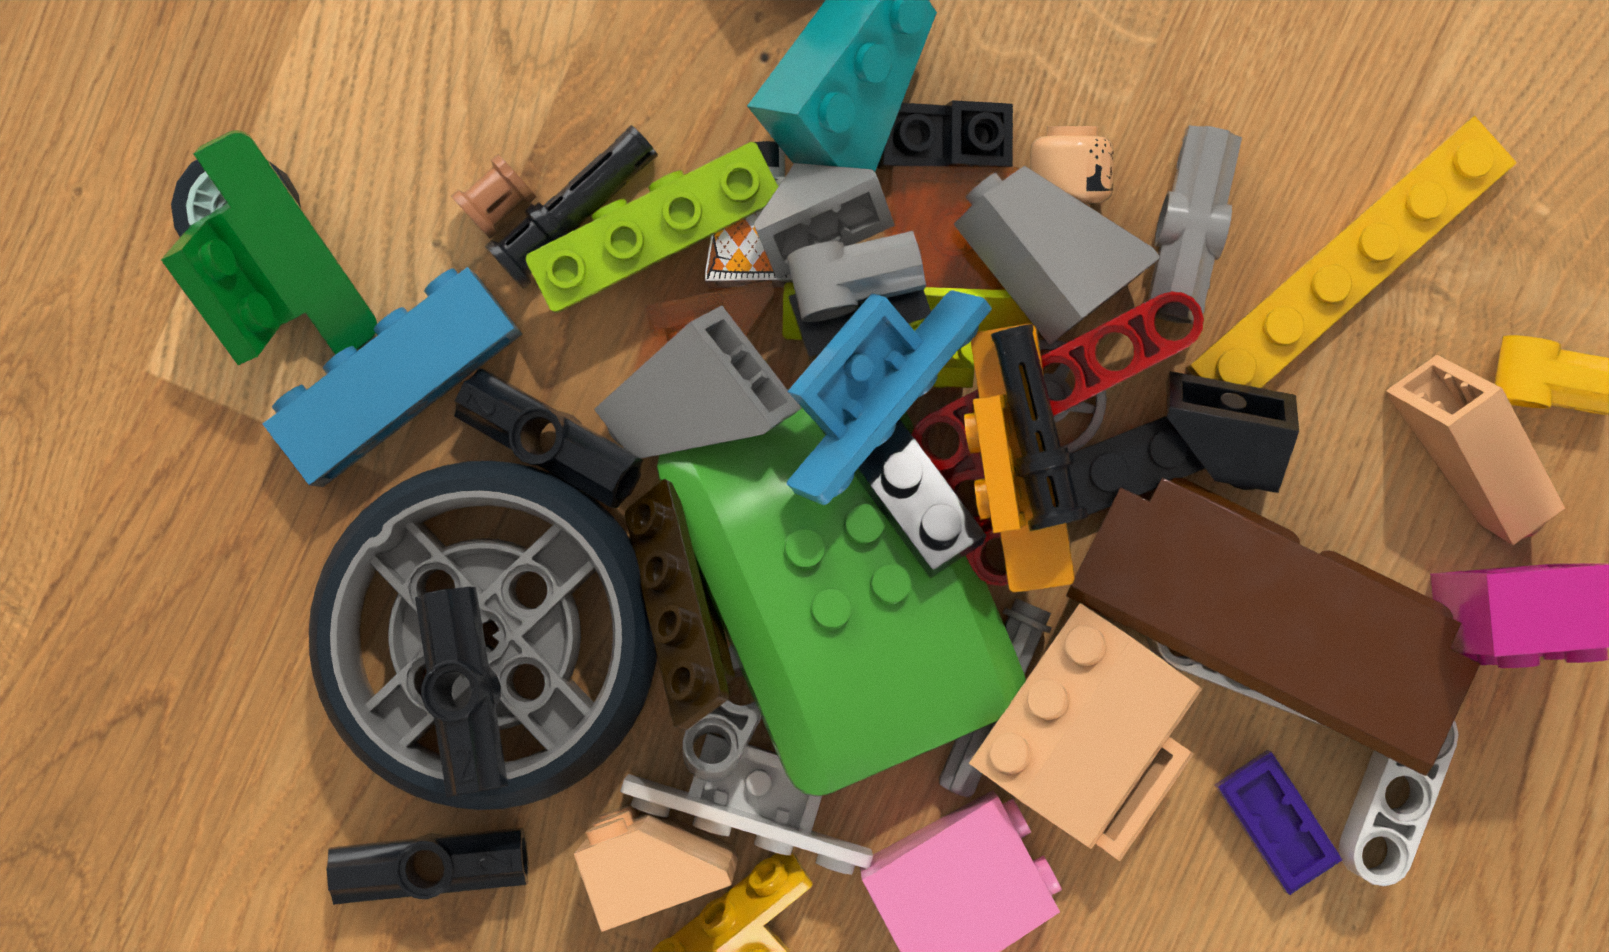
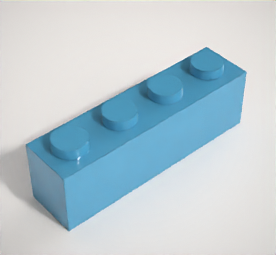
M466 267L460 273L452 268L439 275L424 289L428 296L425 300L409 312L404 307H401L388 314L374 327L373 330L377 334L374 339L358 351L354 346L340 351L323 366V370L327 375L308 389L304 385L291 389L272 405L276 414L265 421L263 426L308 485L326 486L522 335L521 331L478 275L470 268Z

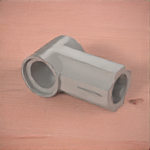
M913 231L845 246L843 242L838 241L823 242L795 250L787 256L803 322L824 321L852 313L859 308V304L865 302L871 293L889 298L924 290L926 287L921 254Z

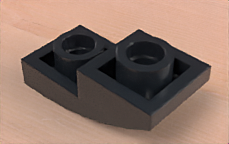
M952 100L946 105L902 103L877 169L939 171L1009 169L1013 167V104Z

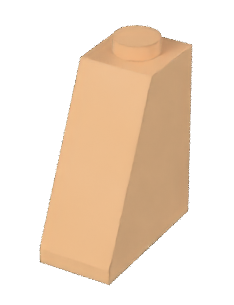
M1435 355L1386 390L1394 406L1475 519L1487 530L1511 545H1515L1520 540L1538 533L1548 520L1565 509L1501 387L1439 355Z

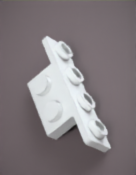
M707 733L699 759L708 764H715L725 760L730 754V746L727 740L720 735ZM750 744L747 745L737 767L729 776L719 781L710 782L694 776L689 792L630 774L625 777L620 790L621 793L633 796L631 806L640 811L661 817H668L670 808L695 815L692 825L699 829L722 836H729L732 827L756 834L754 842L756 846L783 855H791L793 846L818 854L816 864L836 872L852 875L855 865L867 869L872 862L873 853L871 849L812 831L822 796L806 795L796 789L786 776L777 753Z

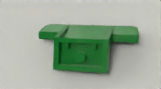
M233 130L201 145L193 155L227 201V204L190 225L161 261L237 365L258 357L281 325L299 317L303 313L307 314L335 355L350 346L358 349L375 335L373 329L377 325L374 313L253 138L243 131Z

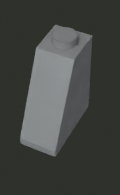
M1023 166L1003 181L996 172L983 180L966 195V199L972 206L954 223V226L1049 345L1161 258L1153 247L1026 166Z
M720 306L689 322L594 410L606 424L611 437L619 445L640 458H646L763 435L793 416L801 407L787 392L786 387L724 307Z

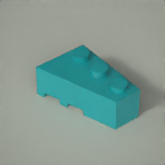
M825 0L747 107L793 164L872 169L875 172L937 14L936 10L929 0Z

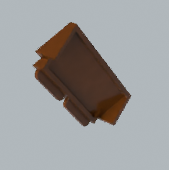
M1162 477L1150 501L1120 488L1075 576V580L1070 585L1066 594L1067 597L1424 776L1433 767L1481 664L1450 649L1462 623L1453 619L1451 611L1444 604L1337 552L1326 550L1317 553L1300 545L1298 536L1290 529L1184 478L1167 480Z

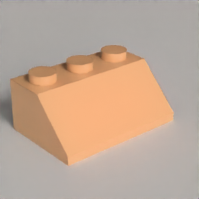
M1080 603L972 757L969 764L1031 809L1092 849L1202 688L1134 638Z
M631 804L600 815L599 821L592 824L593 828L585 832L587 838L574 853L601 932L732 885L738 862V855L733 845L670 815L668 817H661L646 812L638 813L637 809L633 808Z

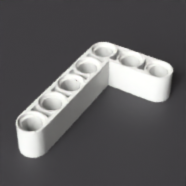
M1147 637L1151 652L1172 667L1320 724L1186 656H1174L1166 646ZM1455 721L1433 767L1426 776L1373 751L1340 838L1339 853L1343 859V864L1348 870L1371 884L1379 886L1396 884L1405 877L1414 860L1457 746L1459 734ZM1405 776L1410 786L1409 798L1399 808L1391 809L1385 798L1386 787L1396 777ZM1382 836L1387 844V856L1383 863L1377 867L1366 868L1362 859L1363 848L1371 839Z

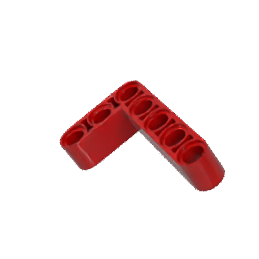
M1170 291L1160 294L1042 355L1043 371L1050 364L1063 363L1072 370L1076 380L1073 392L1066 399L1053 400L1049 397L1053 417L1194 344L1201 335L1204 324L1201 307L1195 299L1183 292ZM1170 303H1180L1188 307L1194 318L1193 328L1190 333L1177 341L1163 338L1158 333L1155 325L1156 315L1159 310ZM1112 333L1126 335L1134 347V357L1131 363L1119 371L1109 370L1104 367L1099 361L1097 354L1101 340ZM978 389L928 414L917 423L912 432L914 439L956 495L957 489L963 481L985 479L981 452L970 453L964 422L965 414L975 413L973 399L979 398ZM938 422L948 423L958 432L960 439L959 448L951 458H940L929 448L928 434L931 428ZM971 514L987 535L981 546L966 555L973 571L981 580L990 585H1007V572L992 567L985 555L989 540L997 537L1001 538V533H993L991 518L981 520L979 514Z

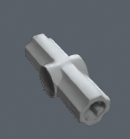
M1189 125L1182 139L1183 143L1177 160V170L1172 192L1168 191L1165 196L1157 224L1155 246L1159 247L1158 255L1161 258L1155 263L1147 301L1170 291L1183 292L1195 299L1204 314L1214 260L1220 258L1229 232L1232 205L1227 203L1242 137L1225 129ZM1180 303L1167 304L1156 315L1158 319L1175 323L1193 324L1194 322L1192 312L1188 307Z

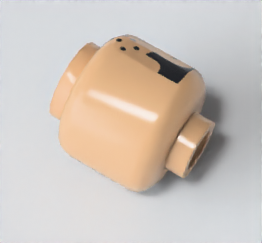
M1047 126V136L1039 137L1031 144L1030 169L1089 207L1090 204L1102 203L1112 196L1114 148L1109 139L1098 136V126Z

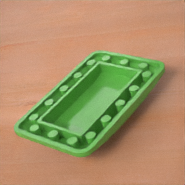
M801 407L793 416L763 435L661 454L658 458L657 473L660 482L663 479L672 482L681 500L699 574L755 704L761 713V718L786 776L792 785L802 793L818 797L834 793L997 722L1026 679L988 586L973 571L966 555L930 578L855 475L848 488L838 496L833 497L826 505H821L795 494L787 485L788 479L825 437L820 427ZM905 412L900 420L912 435L914 426L907 412Z

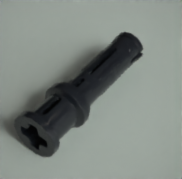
M630 125L614 143L591 161L560 192L544 205L540 202L535 206L531 204L525 209L526 218L499 243L491 240L485 248L524 289L531 283L529 275L532 273L526 262V255L576 230L592 213L596 212L626 185L636 173L658 157L657 152L647 139L635 127Z
M1032 324L1013 327L991 334L992 341L995 343L1007 401L1010 406L1022 455L1021 458L1016 459L1017 466H1014L1016 476L1023 477L1033 514V517L1028 521L1030 531L1088 518L1086 507L1079 506L1069 468L1075 462L1073 452L1069 453L1068 446L1061 448L1048 389L1034 341ZM1019 365L1023 367L1035 421L1031 419ZM1035 433H1038L1040 436L1043 452H1039ZM1047 476L1049 477L1051 482V487L1056 503L1055 507L1052 504V499L1047 483Z

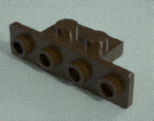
M663 479L627 508L625 520L639 565L641 589L672 722L675 727L687 730L728 700L729 690L727 683L736 678L724 629L698 571L681 500L672 482Z

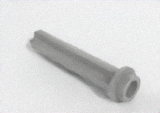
M1016 598L1011 610L1004 608L1003 614L1008 615L1004 626L1025 675L1043 631L1050 633L1052 627L1046 625L1051 613ZM997 722L955 740L939 777L940 785L955 794L965 797H971L975 793L983 773L970 765L969 762Z

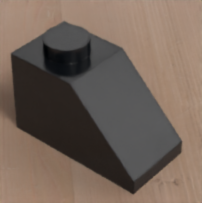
M1169 371L1166 381L1167 418L1214 481L1227 483L1242 490L1259 489L1279 493L1299 434L1296 395Z

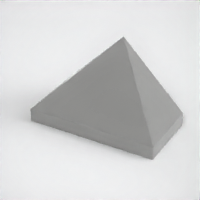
M794 163L754 222L757 234L777 279L790 274L787 256L795 250L818 243L833 241L843 242L845 246H849L895 226L874 170Z

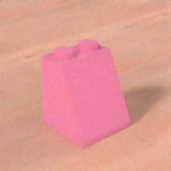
M992 790L873 854L869 868L860 867L862 881L900 952H1000L1060 913L1052 895L1061 891L1062 888L1044 855L1034 861L1031 859L1021 838L1030 834L1031 830L1014 799L1002 804L997 794Z

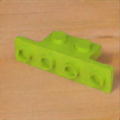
M749 142L685 175L679 170L661 177L648 187L650 193L628 204L625 199H621L600 208L592 214V222L526 255V262L550 310L554 313H559L763 210L777 190L778 185L758 145L754 142Z

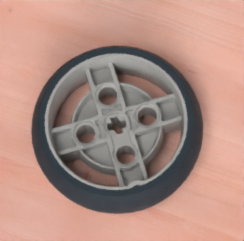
M467 461L444 465L413 476L382 494L353 520L334 545L321 571L310 611L309 656L313 678L322 705L341 739L368 768L390 784L413 796L455 808L490 810L527 805L555 795L588 776L614 752L633 727L649 693L657 662V653L641 589L639 565L627 533L614 517L587 493L556 475L512 462ZM471 506H497L526 512L543 519L553 526L528 549L513 542L490 538L470 539L445 546L424 522L454 509ZM437 570H444L450 574L454 580L455 588L476 587L482 624L494 621L499 628V631L493 635L499 641L496 648L494 649L490 645L486 646L489 667L495 672L501 685V698L496 707L499 730L523 724L546 748L531 756L505 762L508 786L447 797L440 754L418 743L435 725L434 717L425 708L421 698V686L426 664L415 597L426 593L427 579ZM376 571H378L398 592L391 610L388 629L390 657L396 675L378 693L374 694L363 664L360 626L365 597ZM530 571L536 572L543 577L548 590L542 605L535 609L521 604L515 590L520 577ZM597 571L610 606L613 643L607 676L595 702H593L571 679L577 663L581 641L579 613L572 594ZM522 664H532L539 668L544 675V691L537 699L524 698L514 688V673ZM461 674L452 686L453 700L461 709L468 704L471 697V685L464 674Z

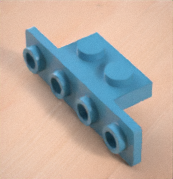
M954 290L949 291L914 331L886 297L871 293L787 391L827 434L788 479L787 485L792 491L821 505L828 504L833 497L845 491L854 478V472L875 447L880 446L891 437L896 428L897 421L918 397H921L933 387L938 373L956 351L967 345L975 337L979 324L992 309L983 297Z

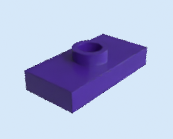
M1266 750L1215 784V787L1268 868L1288 895H1291L1343 860L1271 751Z

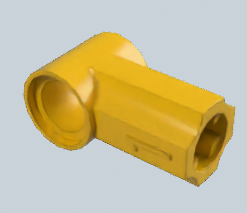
M1520 335L1502 337L1495 385L1503 389L1512 406L1535 409H1550L1551 406L1609 416V358L1562 350L1560 343L1543 338Z

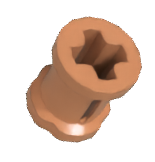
M499 154L491 160L493 167L466 192L457 190L451 196L489 239L497 233L495 225L522 201L530 203L537 197Z

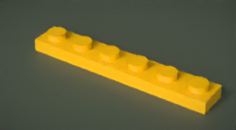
M1473 116L1186 368L1193 376L1262 388L1517 162L1477 117Z

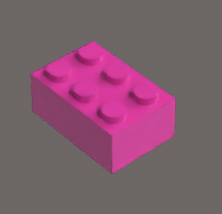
M1554 563L1430 573L1433 600L1448 607L1453 615V619L1462 623L1450 649L1481 663L1480 665H1498V668L1534 667L1541 665L1540 657H1544V660L1565 659L1566 663L1609 660L1607 649L1609 648V563Z

